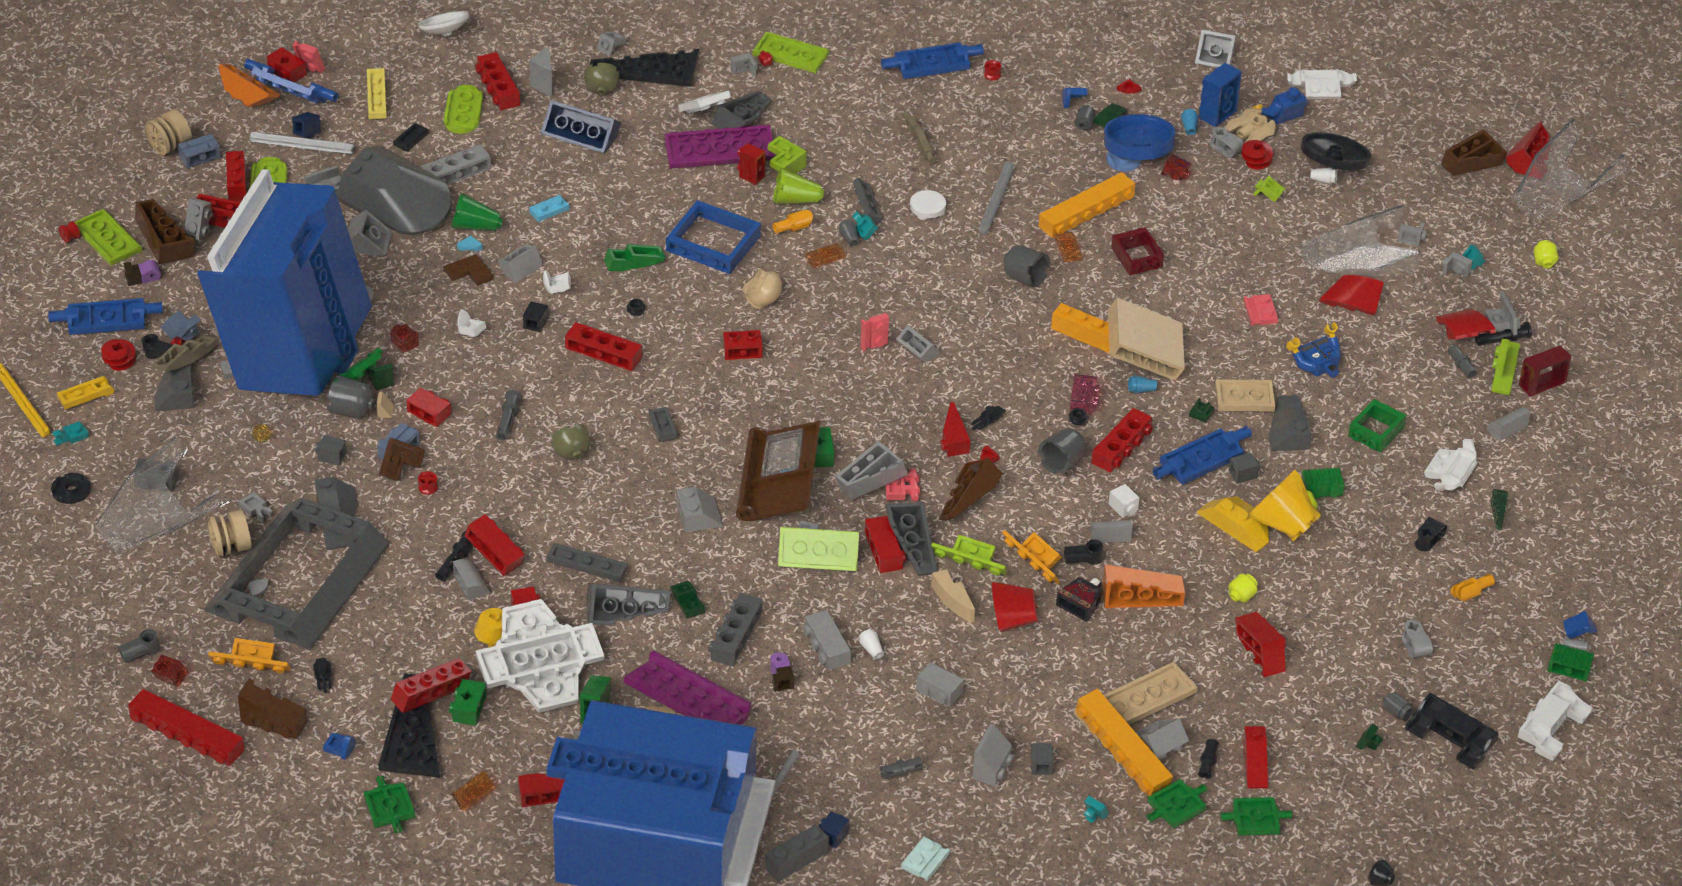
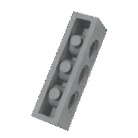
M479 144L420 167L439 177L446 185L490 170L491 159L490 155Z

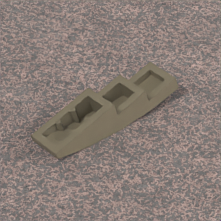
M201 335L196 341L188 339L183 345L174 344L152 364V368L168 372L189 365L218 345L217 339Z

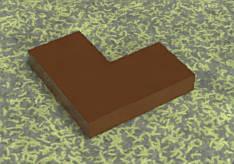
M477 254L444 266V272L452 281L468 275L477 286L494 280L493 274Z
M389 438L379 475L399 481L403 464L420 468L425 450L394 438Z

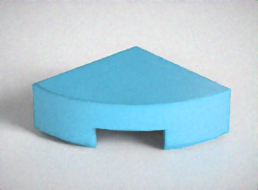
M469 236L458 242L457 248L461 251L474 250L476 252L482 250L483 245L472 236Z

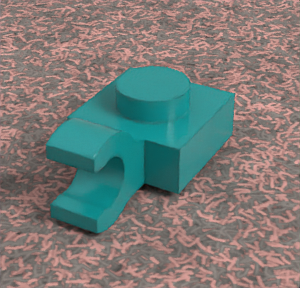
M858 211L852 215L858 223L856 225L857 232L864 240H868L879 228L868 215H860Z
M80 421L62 427V430H56L52 433L56 438L53 440L56 446L68 441L73 444L89 437V432Z

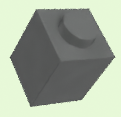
M324 435L315 448L318 461L340 466L347 454L346 440Z
M1251 453L1230 458L1228 471L1236 484L1258 478L1260 464Z
M1031 743L1030 761L1032 775H1052V743Z

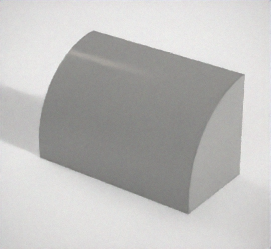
M524 244L498 261L506 277L515 283L543 266L537 247Z
M909 325L896 338L899 343L925 362L932 360L941 353L931 342Z
M1521 407L1491 422L1487 427V431L1498 441H1501L1528 427L1531 411Z
M1131 520L1091 522V540H1099L1102 543L1130 542L1132 522Z
M459 559L453 561L454 576L468 601L490 594L477 567L471 560Z

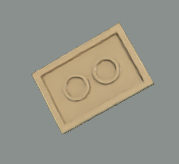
M1215 380L1218 411L1275 412L1272 380Z

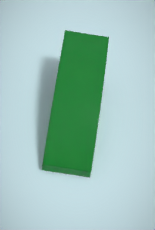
M627 244L625 250L608 248L604 261L608 271L620 272L658 264L665 261V255L661 246Z

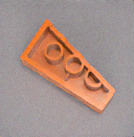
M1106 564L1104 566L1102 586L1104 608L1184 605L1185 590L1182 576Z

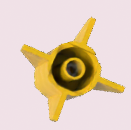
M1293 470L1249 513L1255 520L1284 532L1292 541H1295L1301 533L1303 534L1311 526L1312 522L1314 523L1321 516L1312 505L1302 478L1296 470Z

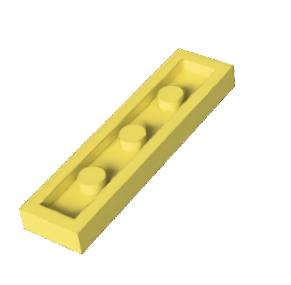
M384 68L367 69L369 119L386 118Z

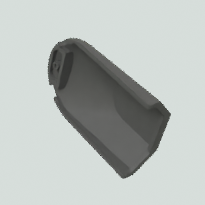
M381 145L365 147L343 172L337 192L340 203L359 213L366 209L388 228L406 235H415L417 232H429L435 229L447 218L452 206L450 190L443 180Z

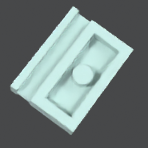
M923 837L903 861L901 868L928 881L950 854V849H944L942 845Z

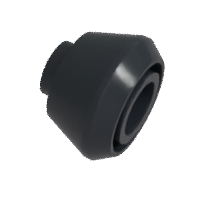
M1383 859L1378 860L1373 865L1368 880L1372 886H1390L1396 875L1391 865Z

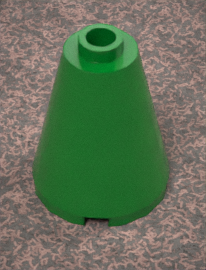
M461 193L451 228L496 231L497 228H501L503 218L500 217L501 214Z

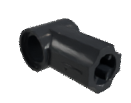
M156 334L145 335L141 340L145 356L148 359L161 357L173 346V344L160 341Z
M1093 539L1089 540L1086 545L1064 547L1065 563L1088 562L1092 565L1100 564L1103 561L1102 542Z

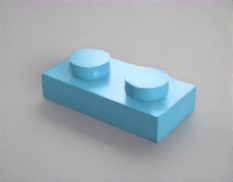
M561 195L529 207V213L538 222L569 210V204Z

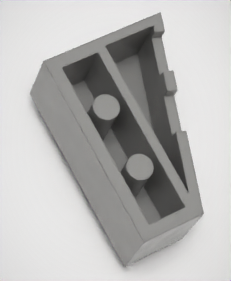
M877 441L835 477L840 490L853 500L908 474L903 460L880 441Z

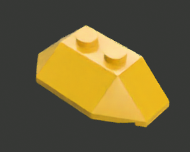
M1238 496L1209 501L1197 511V514L1256 553L1269 543L1268 525L1255 520L1249 514L1255 508Z

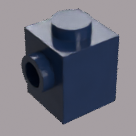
M306 112L292 117L293 134L310 138L314 134L320 133V115Z
M832 811L826 818H822L819 824V828L829 837V846L837 849L849 832V819Z

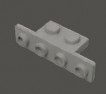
M1500 291V308L1485 310V317L1494 325L1497 332L1511 329L1513 335H1517V329H1520V319L1517 318L1516 311H1513V305L1510 304L1509 297H1506L1504 291Z

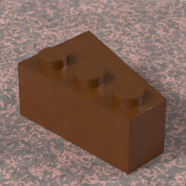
M249 678L238 694L241 722L247 726L262 728L266 732L281 734L285 738L297 739L307 724L306 709L284 697L282 700L270 694L272 690L268 688L263 690L255 686V681Z

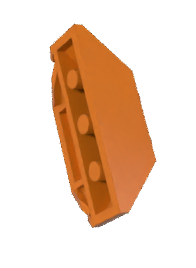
M219 64L218 67L225 91L230 93L232 98L242 100L244 105L248 107H253V105L261 106L279 98L280 94L278 92H275L235 66Z

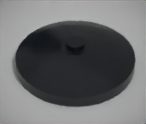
M1314 132L1306 134L1302 138L1300 145L1302 152L1307 157L1336 169H1364L1369 165L1371 153L1365 146L1353 139L1333 133Z

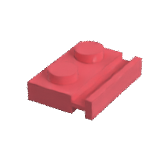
M298 41L294 42L292 46L295 54L306 62V68L311 72L317 71L322 73L325 67L318 49L304 43L300 45Z
M1270 294L1252 295V298L1244 296L1243 301L1251 325L1278 323V317Z
M886 313L870 317L867 321L861 320L860 347L863 351H866V348L869 347L873 349L888 344L889 316Z

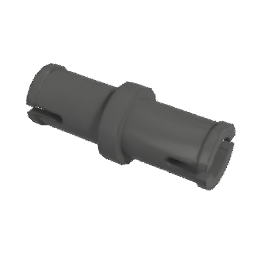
M1452 345L1448 349V353L1455 360V365L1461 368L1467 378L1474 377L1477 374V370L1470 363V358L1463 354L1458 345Z
M920 757L906 761L898 760L894 764L881 766L880 771L883 772H880L882 779L898 775L901 777L906 776L909 772L922 770L923 765L919 764L923 763Z

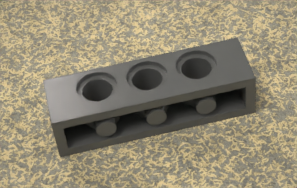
M740 593L737 599L732 601L731 611L726 613L723 626L718 628L715 641L712 640L709 645L712 661L734 667L762 613L763 599Z

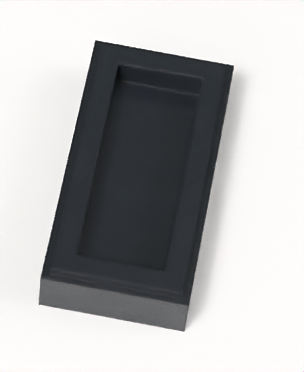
M414 123L393 141V146L408 152L429 133V129Z

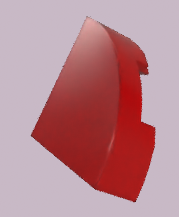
M1130 79L1117 86L1118 91L1127 94L1138 93L1142 88Z
M988 445L982 449L980 460L988 458L992 463L999 460L1000 456Z

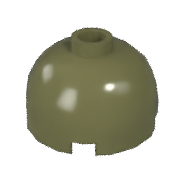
M598 63V66L594 67L591 64L584 71L585 84L593 93L606 95L617 87L619 70L617 71L616 67L609 63Z
M574 424L575 427L573 428L565 426L552 436L553 441H551V444L559 456L570 460H578L583 457L590 447V436L585 425Z

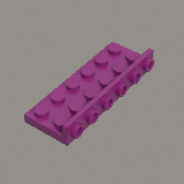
M770 125L664 133V145L666 146L669 169L739 163L737 152L746 143L765 150V161L775 157V154L768 150V144L773 141Z
M654 650L650 652L648 662L625 675L623 683L685 716L739 725L746 722L749 717L750 702Z

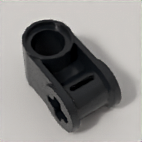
M1428 517L1417 531L1416 549L1424 552L1431 550L1441 540L1440 537L1445 535L1447 525L1432 517Z

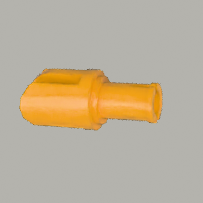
M801 210L789 214L785 220L773 223V230L775 234L789 229L794 232L806 228L812 222L813 214L809 210Z
M1489 573L1478 579L1471 577L1453 585L1450 592L1453 597L1465 602L1479 596L1483 589L1493 586L1495 580Z

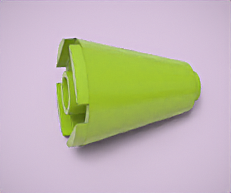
M779 169L776 178L777 185L774 188L773 203H818L819 200L823 199L824 189H821L820 184L786 169Z

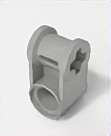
M1223 127L1213 128V138L1210 141V147L1227 158L1233 157L1242 150L1244 143L1241 138L1233 135Z
M1417 620L1406 621L1404 625L1405 632L1402 634L1401 639L1409 656L1417 658L1431 655L1433 653V645L1421 623Z

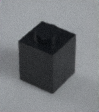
M531 301L523 314V328L541 332L549 318L548 305Z

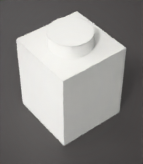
M1124 484L1110 491L1109 505L1124 518L1138 511L1139 497Z

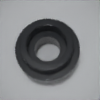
M632 299L627 305V312L634 316L641 315L645 312V305L640 299Z
M1075 408L1069 414V421L1074 425H1083L1088 420L1086 411L1082 408Z

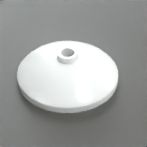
M455 11L439 14L420 21L418 27L430 34H442L443 37L452 35V31L460 28L467 21L469 13L467 11Z

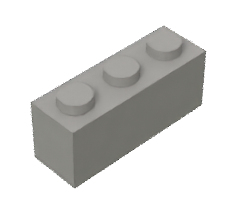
M824 610L805 616V623L802 626L803 633L806 637L809 636L812 649L814 651L817 650L820 663L825 664L828 670L850 664L851 650L828 611Z

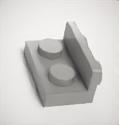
M337 165L304 176L305 184L330 185L335 188L337 194L341 182Z
M192 197L188 200L184 230L186 234L195 236V240L200 241L206 238L210 231L208 225L209 219L212 216V203Z

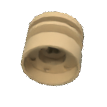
M172 109L162 114L161 117H156L145 124V131L150 144L162 156L174 151L176 147L178 148V144L192 140L191 130L186 119L176 109Z
M242 509L229 512L228 522H225L222 514L218 515V524L214 516L208 517L209 539L217 557L223 556V547L227 555L231 554V545L233 544L238 552L251 549L249 529Z

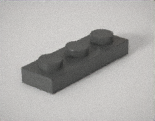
M857 177L853 184L855 193L860 200L859 204L864 211L863 215H868L874 222L880 223L883 218L871 186Z

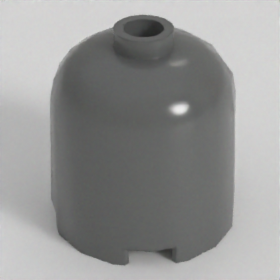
M1022 245L1011 248L1005 254L1004 271L1010 278L1030 287H1038L1047 277L1044 274L1046 266L1050 267V258L1047 254Z
M341 375L336 376L338 381L332 382L327 398L331 400L330 406H327L328 412L361 418L370 409L374 408L375 399L369 385Z
M1066 428L1045 439L1038 448V453L1041 452L1043 459L1041 463L1046 470L1053 474L1056 472L1064 474L1085 456L1086 442L1083 436L1076 430Z

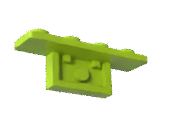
M1502 339L1501 346H1496L1495 356L1498 358L1493 360L1492 369L1496 370L1491 392L1510 395L1520 343Z
M958 535L953 549L936 543L931 544L934 554L938 557L945 558L947 556L953 558L952 560L959 564L966 562L978 570L985 568L996 576L1007 574L1006 566L992 562L996 547L962 535Z

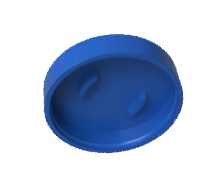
M1146 114L1124 115L1106 124L1104 128V145L1109 152L1122 158L1133 160L1155 159L1173 150L1175 146V128L1170 122L1157 116Z

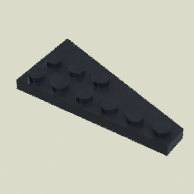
M693 49V52L687 53L684 50H680L677 54H668L667 52L641 54L638 58L623 56V59L614 60L612 57L591 59L590 65L592 64V67L598 66V63L614 65L616 70H619V79L691 87L699 58V49Z
M404 673L402 680L412 677L415 674ZM428 703L404 713L395 705L378 764L379 771L440 778Z

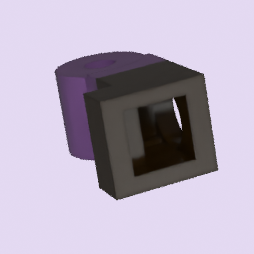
M148 260L132 265L131 261L123 263L128 286L155 281L161 277L158 263L154 260Z
M774 653L771 656L770 662L774 692L794 689V675L787 655L784 653Z

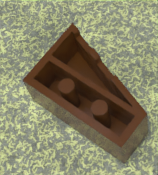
M1483 129L1447 149L1441 165L1453 176L1503 165L1507 151Z

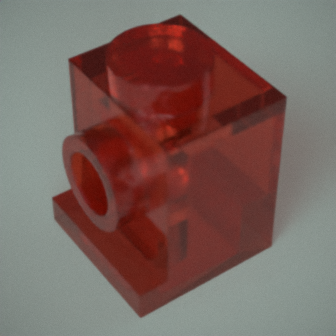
M1172 154L1167 159L1161 175L1165 176L1168 174L1175 180H1187L1191 174L1190 166L1192 163Z
M399 324L395 325L390 331L391 342L402 353L419 346L418 333L414 332L407 324L402 326Z
M161 655L151 672L157 679L179 687L188 670L181 661Z

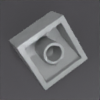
M1202 30L1195 64L1220 67L1226 62L1230 65L1237 37L1235 35Z
M365 209L351 219L348 232L354 251L357 254L385 256L392 230Z
M697 487L676 490L677 509L684 532L723 527L713 496Z
M1180 718L1159 719L1136 732L1159 760L1167 756L1166 753L1169 751L1180 750L1183 748L1182 744L1189 741Z
M993 724L989 725L974 752L972 778L996 786L999 780H1003L1006 773L1005 768L1006 766H1011L1014 755L1011 754L1012 745Z

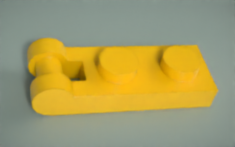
M101 376L57 392V398L66 410L101 396L107 397L112 395L114 388L109 384L105 376Z

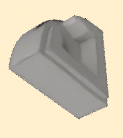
M268 578L248 582L251 596L261 597L269 587Z

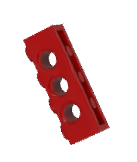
M497 52L477 56V64H475L476 73L481 75L482 84H486L487 92L489 95H492L494 105H497L500 111L520 106V93Z
M198 194L196 199L212 203V216L209 219V225L223 228L227 226L229 220L241 204V202L204 194Z
M577 322L573 324L565 335L566 349L629 371H633L642 359L641 344Z
M1132 408L1092 450L1091 464L1110 473L1115 468H1119L1125 457L1128 458L1136 446H1140L1143 438L1151 434L1153 430V417Z
M457 658L397 682L390 700L402 713L454 693L456 687H460L462 679L469 680L472 671L460 658Z

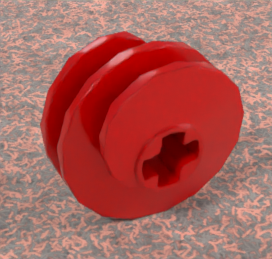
M1250 140L1243 144L1241 156L1249 168L1260 170L1267 168L1272 163L1273 149L1266 142Z
M109 340L101 347L102 360L110 365L112 370L124 371L130 368L136 361L135 347L127 340Z

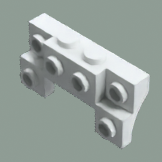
M1558 681L1547 696L1538 701L1536 709L1529 712L1526 722L1519 729L1518 738L1536 746V753L1553 761L1564 745L1552 737L1567 717L1583 724L1591 714L1593 707L1582 701L1569 685Z

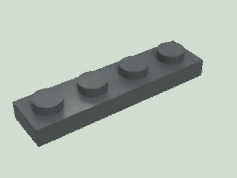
M556 543L553 544L547 555V562L621 582L628 570V563Z

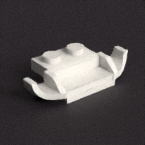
M1302 69L1292 75L1287 74L1288 84L1292 87H1304L1307 99H1340V87L1352 86L1357 81L1356 73L1348 74L1339 69Z
M1464 439L1463 448H1458L1457 450H1438L1424 471L1427 478L1441 479V483L1434 484L1437 491L1463 487L1477 465V454L1473 439Z

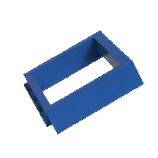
M697 200L666 237V251L731 274L760 238L761 223ZM698 216L747 233L730 255L681 238Z

